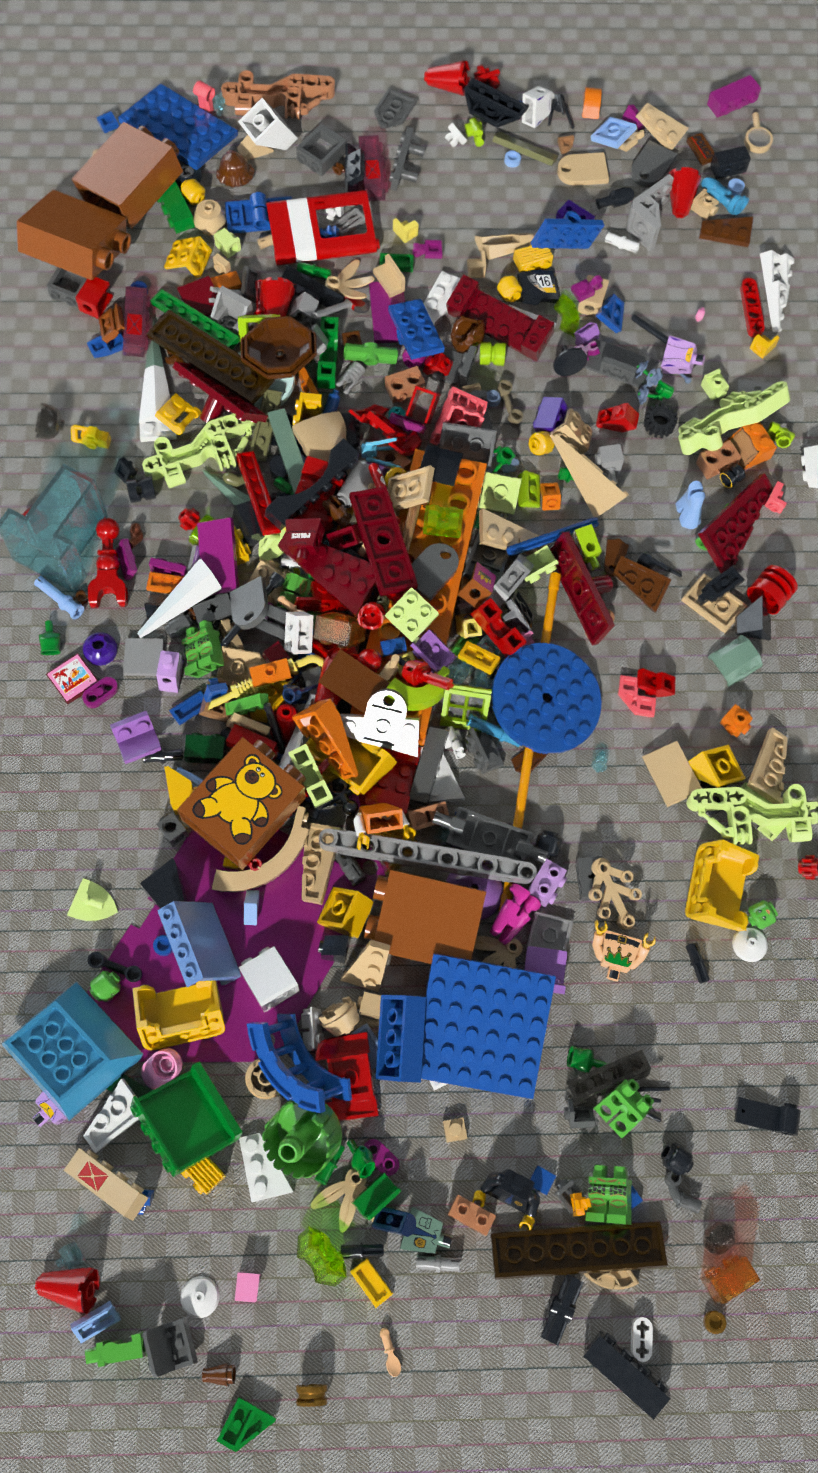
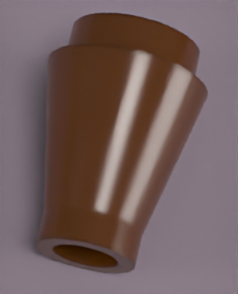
M228 1362L210 1368H203L202 1381L203 1383H213L229 1387L230 1384H235L236 1367Z

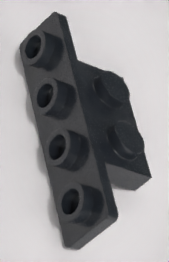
M350 143L345 144V192L358 191V182L365 179V151L361 148L357 150Z
M287 265L283 272L282 278L288 279L294 284V294L297 296L306 292L318 300V304H322L325 307L339 304L345 299L344 296Z

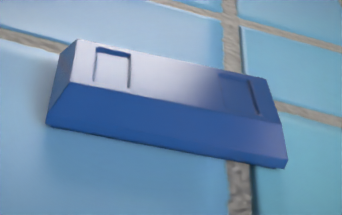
M201 690L169 710L179 726L200 712L204 696Z

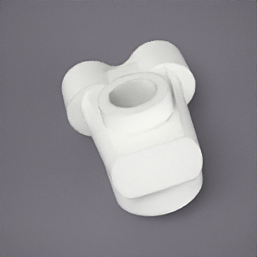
M449 726L444 729L449 731L445 749L452 747L456 759H461L466 755L461 743V734L459 730L454 731L453 726Z

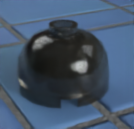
M41 402L39 406L41 407V412H38L35 432H39V434L37 433L35 438L53 439L58 435L59 430L63 431L64 420L61 419V413L56 407Z

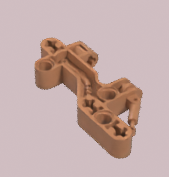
M244 70L239 74L238 83L226 82L221 86L222 99L225 105L235 106V115L244 116L263 98L273 109L278 106H285V119L288 116H291V119L297 116V119L300 120V115H307L311 109L320 104L321 100L332 99L335 96V80L331 76L291 74L271 85L254 84L253 73ZM304 98L314 99L308 104L302 103V99Z

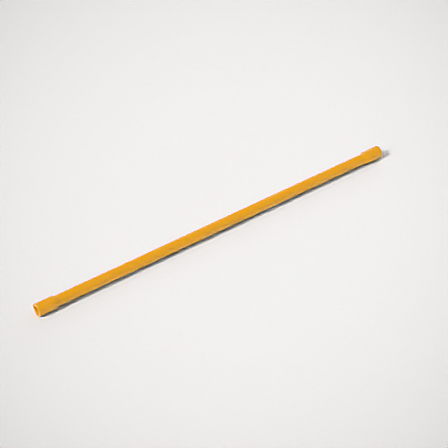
M557 572L550 573L541 643H550L557 593L561 574ZM527 747L524 748L513 826L520 829L523 826L534 753L532 749ZM504 882L499 911L506 899L513 900L509 888L514 882Z

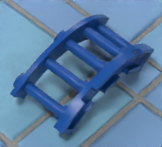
M279 1013L277 1014L278 1023L270 1026L268 1022L247 1023L252 1050H256L260 1060L258 1065L270 1084L285 1099L294 1101L302 1109L316 1113L326 1111L325 1100L334 1097L346 1101L352 1100L350 1079L330 1073L319 1065L308 1052L300 1036L295 1014ZM280 1031L285 1046L275 1049L270 1034ZM289 1054L295 1066L287 1069L279 1057ZM301 1073L309 1083H303L294 1075Z

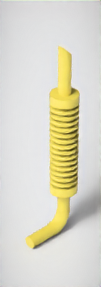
M314 654L295 662L292 658L288 659L291 676L292 674L294 676L299 674L297 669L309 663H316L322 669L324 659ZM249 677L248 680L245 679V682L241 681V684L238 682V685L230 686L232 691L211 700L208 710L234 698L238 700L250 696V694L254 695L253 692L256 694L257 691L260 692V689L264 690V687L266 689L267 686L271 687V684L254 688L252 679Z

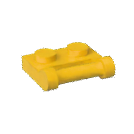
M175 393L156 412L155 417L173 432L181 435L187 425L194 418L196 419L201 415V411L199 408L191 406ZM184 412L188 414L180 423L175 422Z

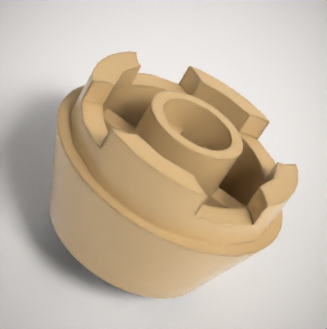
M214 200L201 201L193 215L196 228L208 236H212L218 230L224 228L227 220L224 210Z
M349 996L342 999L343 1003H333L322 1012L323 1016L318 1017L322 1022L321 1026L335 1037L350 1033L360 1021L356 1002H353Z
M258 1058L247 1069L245 1076L247 1088L257 1098H274L280 1093L263 1074L258 1065L260 1062Z

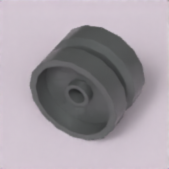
M268 604L269 609L266 616L272 618L271 621L264 619L255 627L285 640L286 612L290 611Z

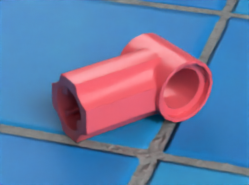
M199 80L194 85L193 93L198 96L199 108L212 114L214 111L212 99L215 96V89Z

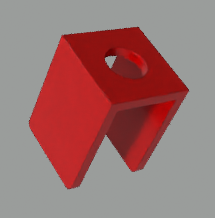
M95 277L93 280L87 279L75 297L79 311L99 319L113 299V295L106 292L110 283L98 277Z
M415 386L405 416L412 417L420 392L423 391L434 395L424 422L431 424L441 394L421 386Z

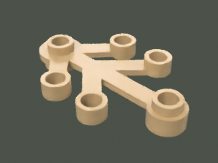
M598 858L591 867L595 878L588 896L592 901L601 900L602 891L600 887L603 881L605 890L601 906L597 910L598 917L601 919H608L610 917L611 910L609 905L612 899L619 913L617 925L621 929H631L635 924V919L631 914H628L619 894L628 896L631 900H639L642 897V892L638 888L630 889L613 883L610 875L620 878L624 883H628L633 880V873L629 870L621 871L613 868L607 859ZM626 873L628 874V879H627V880L625 879V874H626ZM595 891L597 892V898H594ZM634 891L637 893L636 897L633 896ZM603 909L606 911L605 916L602 915Z

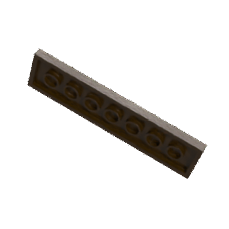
M168 310L147 332V337L251 405H254L275 382V379H266L243 363L240 354L171 310Z
M661 1221L631 1223V1225L614 1224L491 1233L490 1235L495 1280L665 1268L668 1266Z

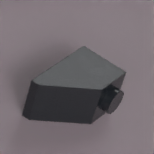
M325 935L324 941H320L318 947L321 959L345 964L349 936Z

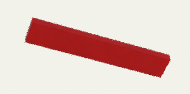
M254 451L236 453V459L262 535L281 533L264 516L266 508L272 501Z

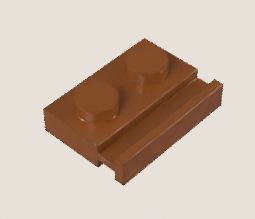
M117 303L114 309L110 308L99 317L101 337L105 343L115 339L120 329H125L122 308Z

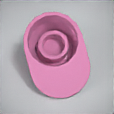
M164 1048L154 1053L142 1066L141 1074L145 1084L154 1090L177 1077L183 1067L180 1054L171 1048Z

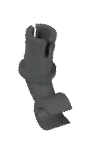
M673 1172L668 1173L664 1181L668 1186L670 1196L675 1202L676 1208L682 1207L698 1214L702 1201L685 1195L683 1191L680 1192L678 1185L682 1182L681 1175L676 1176L674 1183L671 1179Z

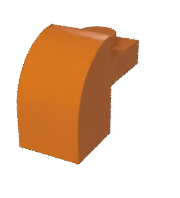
M585 87V92H583V118H599L602 89Z

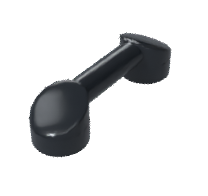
M92 952L87 959L89 966L92 968H108L124 974L130 982H138L143 975L140 967L123 966L107 960L106 956L100 952Z

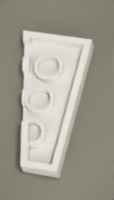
M441 271L424 302L434 327L447 312L446 303L461 279L444 271Z
M341 714L347 737L359 740L365 715ZM405 717L397 749L398 752L418 757L420 718Z

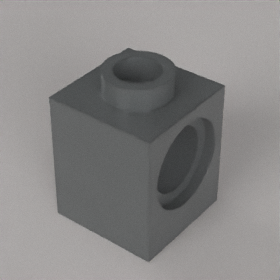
M173 812L161 817L157 823L159 830L172 847H175L189 837L186 829ZM170 826H176L174 831H167Z

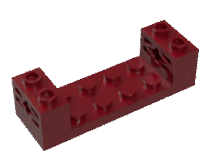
M464 274L446 303L449 315L456 319L463 315L466 318L483 320L486 335L501 343H505L506 346L536 362L554 334V322L541 315H538L535 320L482 292L479 289V283Z

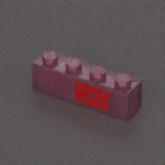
M378 135L359 136V148L365 151V179H363L364 190H367L368 200H385V193H388V182L384 181L386 179V169H383L385 160L384 155H381L383 152L382 142H379Z
M126 286L122 355L144 358V351H148V340H145V336H147L149 331V325H146V321H149L150 311L146 310V306L150 307V296H147V288Z

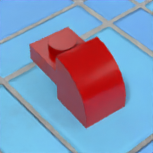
M644 668L638 670L637 688L645 690V695L653 697L675 695V676L665 672L654 673Z

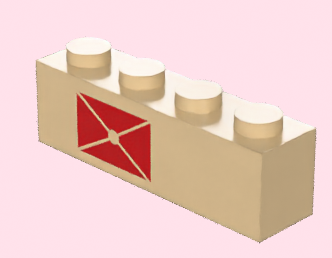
M79 1148L64 1171L124 1217L133 1221L148 1200V1197L143 1194L144 1189L135 1182L132 1185L127 1182L129 1178L120 1171L117 1174L112 1171L114 1167L105 1160L102 1163L98 1161L99 1155L88 1149L85 1152Z

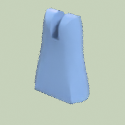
M697 480L688 486L686 493L675 504L677 512L681 513L679 517L681 526L688 529H695L701 524L702 504L705 499V493L702 492V483Z

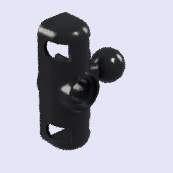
M339 777L326 784L333 800L315 808L321 811L323 808L335 803H343V811L347 815H354L358 811V804L349 798V796L354 794L349 789L351 785Z

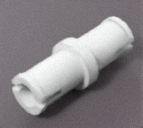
M608 232L605 238V243L615 245L620 250L625 249L635 254L640 247V243L629 240L626 236L621 237L611 232Z

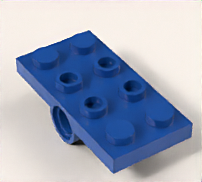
M255 192L250 195V200L225 202L228 232L234 234L271 230L266 202L292 199V196L266 198L264 193Z
M568 211L563 219L545 218L530 243L532 248L589 249L605 225L603 220L581 219L576 212Z
M421 299L388 306V312L397 329L398 342L400 345L405 346L411 360L444 352L445 347Z

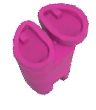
M512 883L509 888L513 895V900H505L490 929V933L493 936L501 933L499 941L503 945L509 943L531 919L529 916L531 911H537L541 907V903L536 897L531 896L527 889L516 883Z

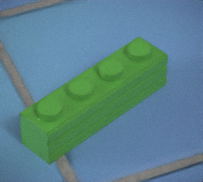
M258 693L225 703L226 715H232L234 712L245 715L247 712H256V709L262 710L264 709L263 705L269 703L268 694Z

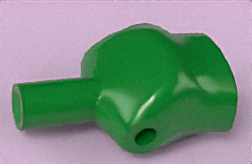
M47 620L45 621L46 632L39 635L41 655H58L61 653L60 634L53 632V621Z
M571 1046L567 1056V1067L575 1068L583 1073H589L592 1067L602 1070L606 1068V1062L594 1059L593 1050Z
M354 1139L348 1140L347 1146L352 1153L351 1166L358 1172L360 1178L369 1177L375 1169L372 1152L363 1145L357 1146Z

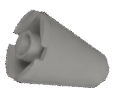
M360 460L350 471L336 495L345 508L352 507L349 498L350 492L367 490L369 483H374L368 470L369 464L366 463V460Z

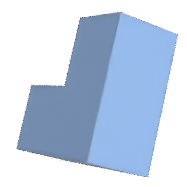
M258 890L246 891L244 925H257Z

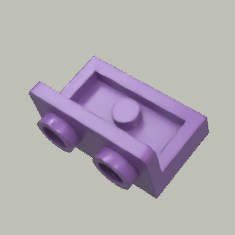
M430 629L416 643L410 645L414 649L412 651L413 654L420 660L423 658L430 666L432 673H438L443 666L448 668L457 658Z

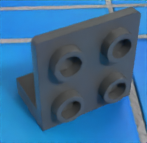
M470 346L468 352H464V354L444 349L443 354L453 361L449 375L444 376L441 372L437 371L433 373L432 378L461 387L466 386L475 362L477 347Z
M470 728L465 744L468 752H472L475 758L473 762L476 769H480L481 773L485 774L502 767L504 763L491 735L484 732L477 735L474 728Z

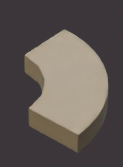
M632 1270L583 1273L590 1281L607 1289H627L639 1284Z

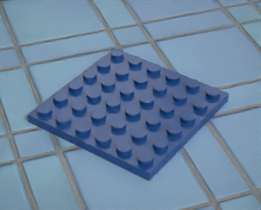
M433 953L425 995L426 1011L421 1079L533 1099L556 976Z

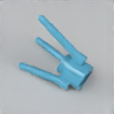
M397 438L366 442V444L362 443L361 456L366 458L367 462H374L392 468H402L399 465L374 458L377 457L378 451L395 450L391 446L377 447V445L397 441Z

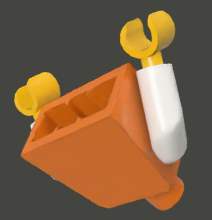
M387 803L359 807V813L354 818L356 835L359 836L357 840L358 850H361V844H365L367 849H369L370 838L365 835L366 833L373 834L403 829L402 840L408 841L410 837L414 841L416 830L409 827L410 824L401 808Z

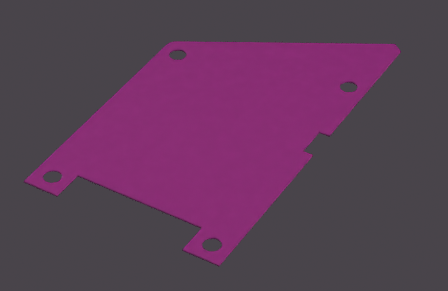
M192 829L189 837L186 838L173 858L180 870L187 902L213 903L238 968L242 966L241 962L249 957L253 959L259 956V952L262 949L275 947L296 980L300 992L264 1013L242 973L241 977L227 985H221L220 980H217L225 1031L218 1036L166 1048L176 1050L180 1054L182 1062H253L258 1059L256 1050L253 1051L250 1044L247 1023L268 1022L270 1026L278 1023L277 1014L286 1013L295 1014L298 1024L303 1009H307L334 963L333 961L321 959V953H318L319 943L324 941L325 935L343 934L317 923L332 888L337 887L359 891L369 899H372L378 875L386 876L393 863L366 858L357 859L361 868L366 861H375L378 865V871L373 875H367V878L358 885L352 886L339 863L334 861L323 905L314 904L302 900L303 847L297 859L283 874L261 887L251 889L259 891L257 925H244L246 891L221 892L212 890L216 869L228 872H239L241 870L223 867L225 856ZM278 830L255 855L261 860L262 865L272 859L283 848L289 835ZM247 865L243 871L250 870L249 866ZM154 905L140 929L130 924L108 960L126 967H140L143 973L142 978L138 982H130L124 974L103 967L99 974L102 971L110 973L113 971L120 977V991L108 1002L96 1000L89 989L86 992L143 1053L138 1062H146L154 1053L161 1049L147 1050L142 1045L136 1027L133 988L149 985L155 989L156 993L187 987L173 951L168 956H160L153 948L154 940L160 935H166L157 911L159 909L156 905ZM280 1031L272 1033L275 1037L274 1048L277 1049L285 1046Z

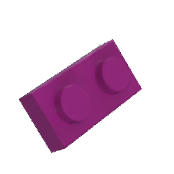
M150 558L149 567L151 572L185 576L187 573V566L182 563L168 562L163 558Z

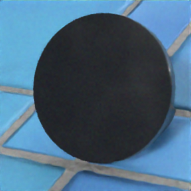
M564 345L561 347L562 352L553 362V369L560 376L574 375L586 365L587 355L580 348L568 349Z

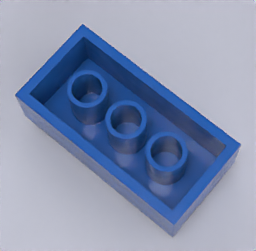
M381 995L376 1079L421 1083L426 997Z

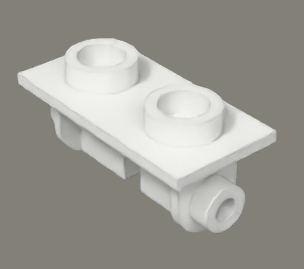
M314 1007L303 1009L301 1014L302 1029L309 1028V1032H303V1043L308 1051L317 1050L318 1044L325 1040L322 1033V1022L318 1018L323 1015L321 1009Z

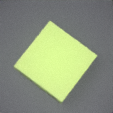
M486 472L479 508L514 515L521 479Z

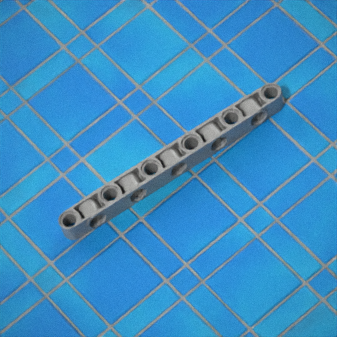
M329 828L322 830L319 835V845L323 850L348 856L520 884L530 883L537 873L536 867L532 863L507 857L371 834L365 835L370 838L369 843L372 844L373 848L365 850L362 847L363 844H361V850H358L357 840L359 836L356 835V832ZM325 836H330L333 838V842L325 843L322 839ZM408 849L413 855L405 857L402 851ZM449 856L452 859V863H444L442 857ZM482 863H489L492 869L484 870ZM521 870H529L531 876L524 877Z

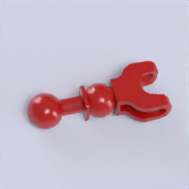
M103 518L96 525V534L102 539V550L97 551L99 556L96 561L97 576L88 585V602L91 608H99L101 598L108 593L116 595L119 607H127L128 590L117 573L120 562L117 551L113 549V540L119 535L120 528L118 523L112 518Z
M312 635V652L323 659L329 657V659L333 660L341 649L373 672H377L382 665L381 655L374 649H365L357 654L355 647L349 648L335 644L327 635Z

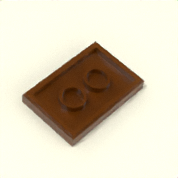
M341 649L319 680L320 684L364 714L371 695L380 689L387 688L390 683Z

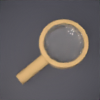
M754 112L752 114L754 127L747 131L744 144L753 153H765L772 145L773 136L769 130L760 127L759 113Z

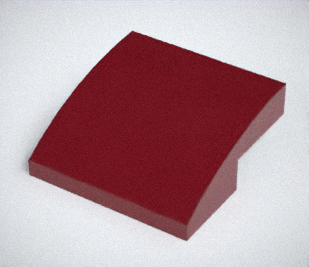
M209 276L177 287L178 293L185 304L207 317L211 315L214 303H209V298H216L217 293L210 291V286L214 287Z

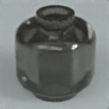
M715 1222L704 1231L703 1244L710 1253L722 1255L735 1245V1231L729 1224Z

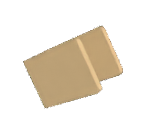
M588 275V282H590L595 276ZM603 279L601 282L603 287L595 290L594 296L579 302L578 313L596 317L597 312L603 305L609 280Z

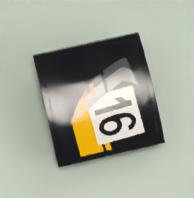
M532 270L517 274L518 282L522 287L521 297L524 304L538 305L541 301L556 303L559 300L553 271Z

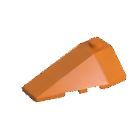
M331 699L318 701L292 717L301 733L306 738L310 737L317 744L315 748L328 756L329 764L344 780L358 776L341 716Z

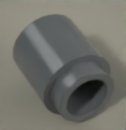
M181 613L169 620L164 625V628L171 639L174 637L178 638L186 633V629L190 628L193 622L188 614L184 615Z

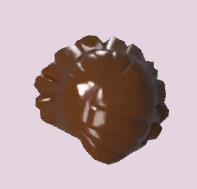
M229 150L222 156L219 169L216 171V177L221 184L224 183L230 187H240L248 184L253 179L255 169L251 164H248L243 154Z
M461 315L453 323L450 335L453 347L457 352L468 351L470 346L477 347L483 342L485 334L483 320L470 319Z

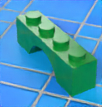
M324 316L321 317L320 329L329 342L327 349L319 356L317 383L318 388L335 389L339 317Z

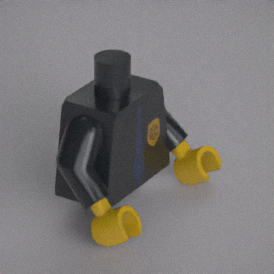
M506 1169L502 1172L490 1173L480 1187V1190L475 1191L472 1202L480 1200V1207L482 1208L485 1205L486 1194L526 1213L527 1215L523 1216L519 1228L521 1229L523 1224H527L529 1230H531L535 1223L533 1217L536 1216L540 1204V1196L534 1189L535 1183L532 1180L510 1169Z

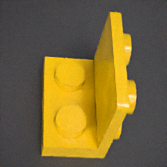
M201 236L176 240L172 245L164 267L165 269L186 266L195 278H199L202 276L212 249Z
M300 392V398L296 399L295 410L297 411L296 415L294 414L293 425L303 421L304 418H311L323 413L322 394Z

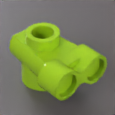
M471 118L469 123L464 124L467 138L473 136L475 145L480 147L484 144L482 138L483 126L481 121L478 122L476 118Z
M773 421L766 430L772 441H776L777 446L780 448L790 446L795 437V433L789 431L788 428L780 427L779 423Z

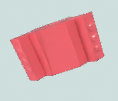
M452 386L444 402L439 419L435 424V429L431 434L430 443L436 446L440 443L443 422L481 427L488 402Z

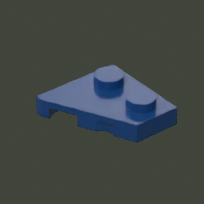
M615 294L608 296L596 314V317L615 333L622 331L624 302Z

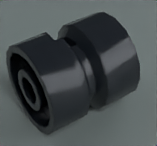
M151 475L141 477L140 480L136 478L126 480L131 503L141 502L142 498L145 500L156 499ZM141 486L142 493H138L136 487Z

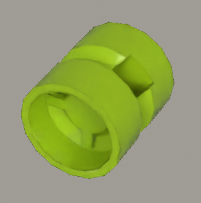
M481 342L479 365H490L493 362L496 366H504L506 344L497 342L492 346L491 342Z

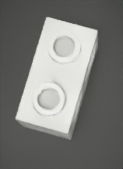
M303 611L286 612L284 649L293 654H311L313 615Z

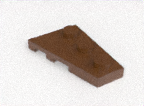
M753 217L704 220L701 223L699 239L748 248Z
M623 556L620 557L613 572L626 587L656 613L671 582L670 578Z

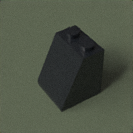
M173 858L140 883L158 909L173 901L187 902L180 870Z

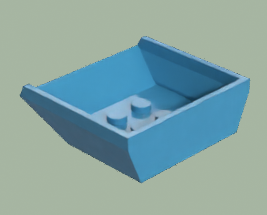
M77 982L2 1042V1046L69 1121L136 1064L143 1055Z

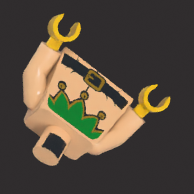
M598 920L594 923L596 931L594 932L592 947L596 958L600 961V966L608 968L606 978L612 981H618L620 971L628 973L630 969H636L645 960L650 946H653L656 942V936L653 941L646 940L648 933H645L644 943H642L640 939L608 931L606 921H604V926L601 928L598 927Z

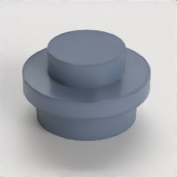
M496 390L487 391V406H498L501 401L499 393Z

